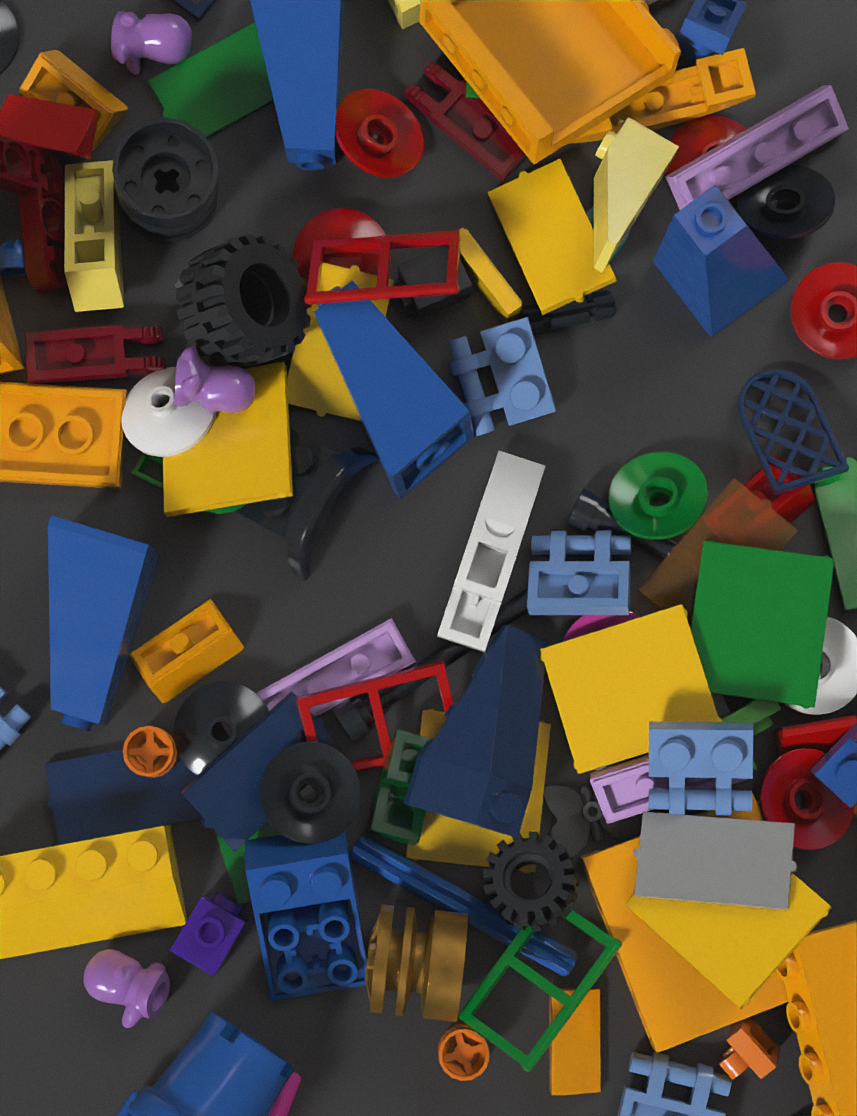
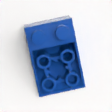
M346 830L333 839L313 844L295 842L283 835L245 840V872L271 1001L365 986L367 957Z

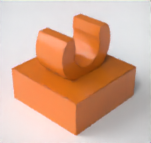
M752 1016L733 1023L726 1039L731 1046L722 1053L724 1059L719 1062V1065L732 1080L748 1067L762 1079L776 1068L781 1049Z

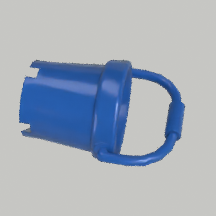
M210 1011L199 1029L152 1087H143L141 1091L133 1090L116 1116H269L282 1089L296 1067L281 1056H276L270 1052L265 1045L226 1019Z

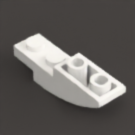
M498 451L437 637L485 652L537 495L545 465Z

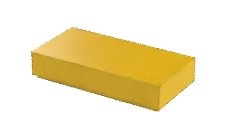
M462 227L460 229V260L467 275L504 323L514 321L519 317L523 302L469 231Z

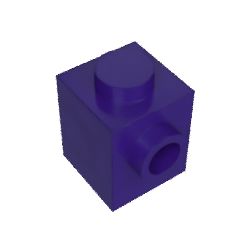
M219 892L216 893L214 898L207 895L202 896L170 951L214 977L221 969L248 922L247 918L240 915L243 906Z

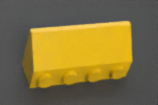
M171 825L0 856V959L183 926L187 921Z

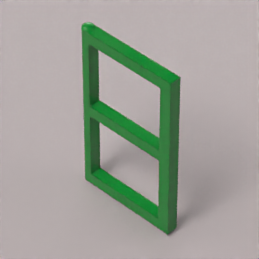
M572 909L565 919L606 948L571 996L516 958L534 934L531 927L526 926L525 931L520 930L458 1014L460 1020L521 1064L526 1072H531L622 946L620 940L612 938ZM509 966L564 1005L528 1056L473 1016Z

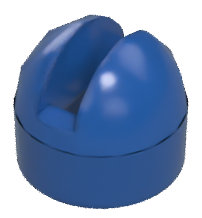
M17 239L15 243L12 240H7L0 246V275L10 277L27 276L23 239Z

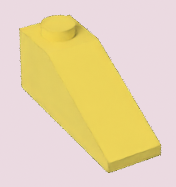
M629 117L618 134L611 130L608 131L595 156L602 159V162L594 176V269L601 273L605 270L661 182L679 148L676 144Z
M113 160L65 165L64 272L75 312L124 307V272L118 200L112 172Z

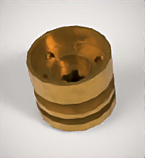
M381 904L380 914L370 932L365 983L370 999L369 1012L382 1014L385 990L397 992L395 1015L403 1016L410 993L421 994V1010L424 1019L457 1022L464 971L468 914L434 910L428 931L418 932L415 909L407 907L404 930L392 929L394 906Z

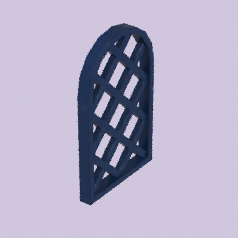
M773 369L762 371L746 382L741 389L737 406L739 416L774 496L849 470V465L824 414L819 399L805 379L794 372ZM772 378L769 385L760 382L764 379ZM779 378L790 380L796 384L791 394L775 388ZM752 386L765 391L760 404L745 399L746 393ZM801 388L808 396L810 402L797 397ZM771 394L788 401L782 414L765 407ZM793 403L810 410L805 423L788 417ZM745 407L756 411L751 423L747 418ZM761 414L779 420L773 433L756 427ZM815 414L824 431L810 426ZM784 423L801 430L795 443L778 436ZM807 432L824 439L818 452L801 446ZM756 435L769 440L764 452ZM774 443L792 450L786 463L769 456ZM829 443L837 460L824 455ZM797 452L815 459L809 473L792 466ZM820 462L833 467L815 473ZM769 464L782 469L777 482ZM788 472L801 477L800 479L783 484Z

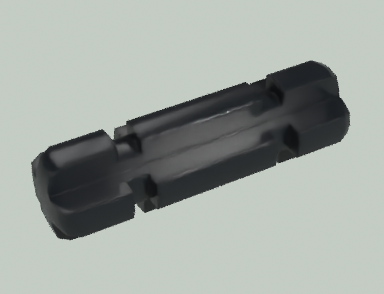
M605 290L592 293L591 298L585 297L581 303L572 301L542 315L538 304L524 306L521 308L519 316L520 319L529 317L533 333L543 332L544 327L548 326L551 330L589 323L590 318L593 317L596 321L612 318L616 313V305L612 292Z

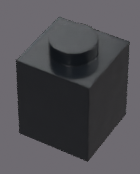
M442 245L398 265L399 282L393 284V286L446 282L449 245ZM459 259L458 294L398 299L405 311L413 308L419 321L471 297L472 283Z

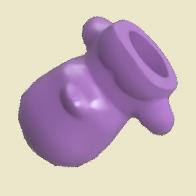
M117 11L111 34L112 57L122 64L125 63L127 70L133 75L140 73V58L142 57L165 64H178L190 53L192 30L188 22L181 16L171 13L146 14L143 19H138L137 15L133 12Z
M195 346L186 348L181 356L178 357L174 399L176 406L182 407L187 406L191 402H198L210 414H214L217 411L240 413L247 410L254 402L255 380L246 369L231 365L211 367L206 364L204 359L198 356Z
M113 949L98 952L89 960L84 970V986L89 996L101 1002L126 1006L122 1017V1025L125 1028L133 1027L142 1017L156 1018L163 1009L170 991V978L162 963L156 962L147 969H144L135 959Z

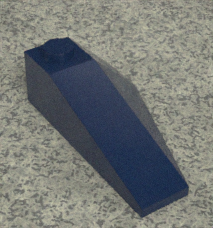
M509 625L501 626L471 673L472 681L459 701H453L445 712L444 716L447 719L433 741L427 740L419 752L403 804L489 831L518 838L533 785L545 664L541 660L540 649L548 646L547 639Z

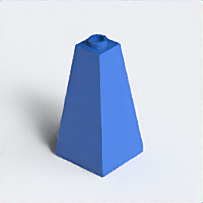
M249 0L288 163H296L298 168L304 170H322L325 168V164L336 165L337 139L335 128L337 107L340 104L345 0Z
M716 185L673 215L653 259V263L710 338L789 281L783 270Z
M350 281L343 288L337 286L330 291L360 288L353 281ZM370 300L318 304L319 308L314 312L318 325L393 492L401 499L474 438L470 411Z
M51 515L48 522L51 710L64 713L61 723L90 732L93 722L107 725L161 556L148 544Z

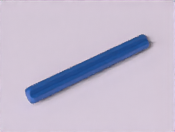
M367 836L359 837L351 851L350 857L352 860L444 911L468 914L469 925L507 946L510 945L520 931L515 928L513 923L510 922L508 925L503 921L492 905ZM539 931L534 932L520 951L523 955L561 976H568L578 957L575 951Z

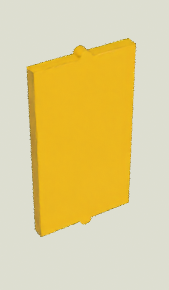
M561 159L530 173L522 171L519 173V178L487 192L542 315L572 301L581 303L585 299L584 296L617 281L609 263L603 273L594 269V230Z
M324 262L322 264L319 291H330L337 286L343 288L350 281H353L359 288L376 287L377 276L360 272L359 267L356 265L348 269ZM389 279L388 286H393L394 280ZM390 299L370 300L386 317ZM312 304V307L307 309V314L311 317L310 325L308 328L303 329L306 336L302 343L295 345L287 377L288 404L316 410V414L320 417L328 413L361 421L315 317L314 312L319 308L318 304Z

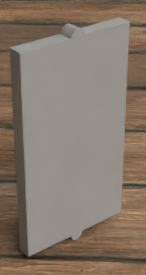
M643 812L639 848L634 850V856L638 859L634 895L644 898L789 911L791 874L797 871V865L793 861L795 824Z

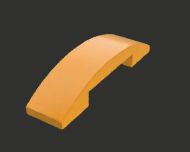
M736 49L724 52L723 55L716 54L696 59V66L676 70L674 77L568 144L603 140L609 130L618 134L628 117L650 130H656L706 116L755 97L756 92L745 49Z

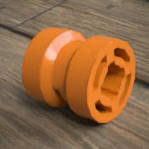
M144 726L137 728L129 734L123 747L124 761L129 769L137 775L151 778L164 776L177 763L178 752L173 736L158 727Z
M455 1024L448 1028L440 1038L438 1044L439 1063L444 1072L451 1078L460 1081L473 1080L480 1076L487 1068L490 1058L488 1043L482 1035L467 1024Z

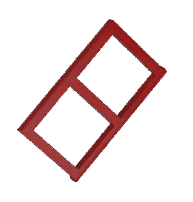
M460 230L313 241L307 292L304 297L305 304L458 294ZM449 245L446 282L388 286L392 249ZM380 250L376 287L319 291L324 254Z
M439 661L296 697L307 742H318L309 707L368 692L383 754L351 763L356 772L384 766L391 742L378 690L436 675L444 711L446 712L453 699L444 662Z

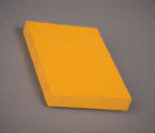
M0 382V482L121 489L125 443L121 416L125 408L128 391L126 389Z

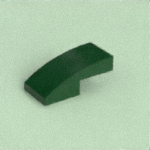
M398 729L394 732L378 783L366 833L413 846L419 843L425 810L403 803L418 754L427 740L433 741V739Z

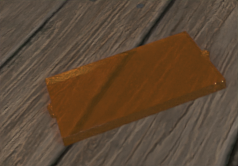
M733 477L704 511L696 524L686 532L639 587V591L663 610L683 604L688 612L687 619L691 628L703 541L714 540L717 543L781 551L798 530L771 508V502L768 498L761 500Z

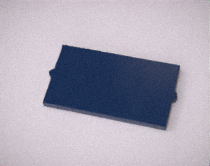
M292 691L181 791L184 797L203 817L201 823L206 828L212 827L234 852L245 843V840L252 837L268 822L260 801V784L266 767L285 748L297 743L307 742L296 699L297 695ZM311 713L318 742L334 747L343 753L344 751L323 727L324 720L320 716H314ZM307 785L301 786V788H300V790H299V793H300Z
M123 749L45 763L51 797L47 802V807L53 809L58 845L203 818L181 793L198 775L193 773L183 763L179 755L177 763L170 772L155 778L137 775L130 770L124 761Z

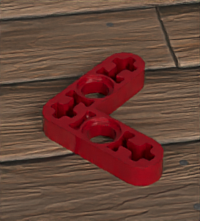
M0 135V189L18 194L27 278L32 287L40 293H49L67 288L68 284L64 272L65 189L60 163L48 150ZM5 156L10 163L11 173L7 167ZM42 214L46 221L47 230L43 224Z

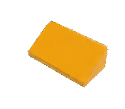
M58 50L40 52L18 90L24 97L98 110L99 116L92 151L99 146L128 110V107Z
M210 598L134 650L129 656L151 691L162 703H167L244 649V646Z
M576 989L561 990L571 996ZM600 989L589 990L549 1045L551 1095L601 1092ZM550 995L549 1025L564 1006Z

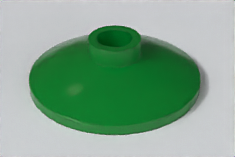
M651 452L630 460L614 476L609 489V505L616 522L630 534L651 540L667 539L684 533L701 518L708 502V486L701 469L690 459L672 452ZM660 500L668 502L663 506H652Z

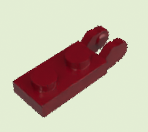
M430 61L423 69L424 74L433 85L437 86L445 94H448L446 98L439 104L422 88L412 83L404 90V95L420 112L430 117V122L500 181L504 182L526 157L525 153L481 99L466 98V82L463 80L459 82L437 63Z
M123 325L24 333L27 381L29 384L128 377V373L148 374L166 369V358L152 355L127 358L126 343L155 344L164 341V328L162 327L124 328Z

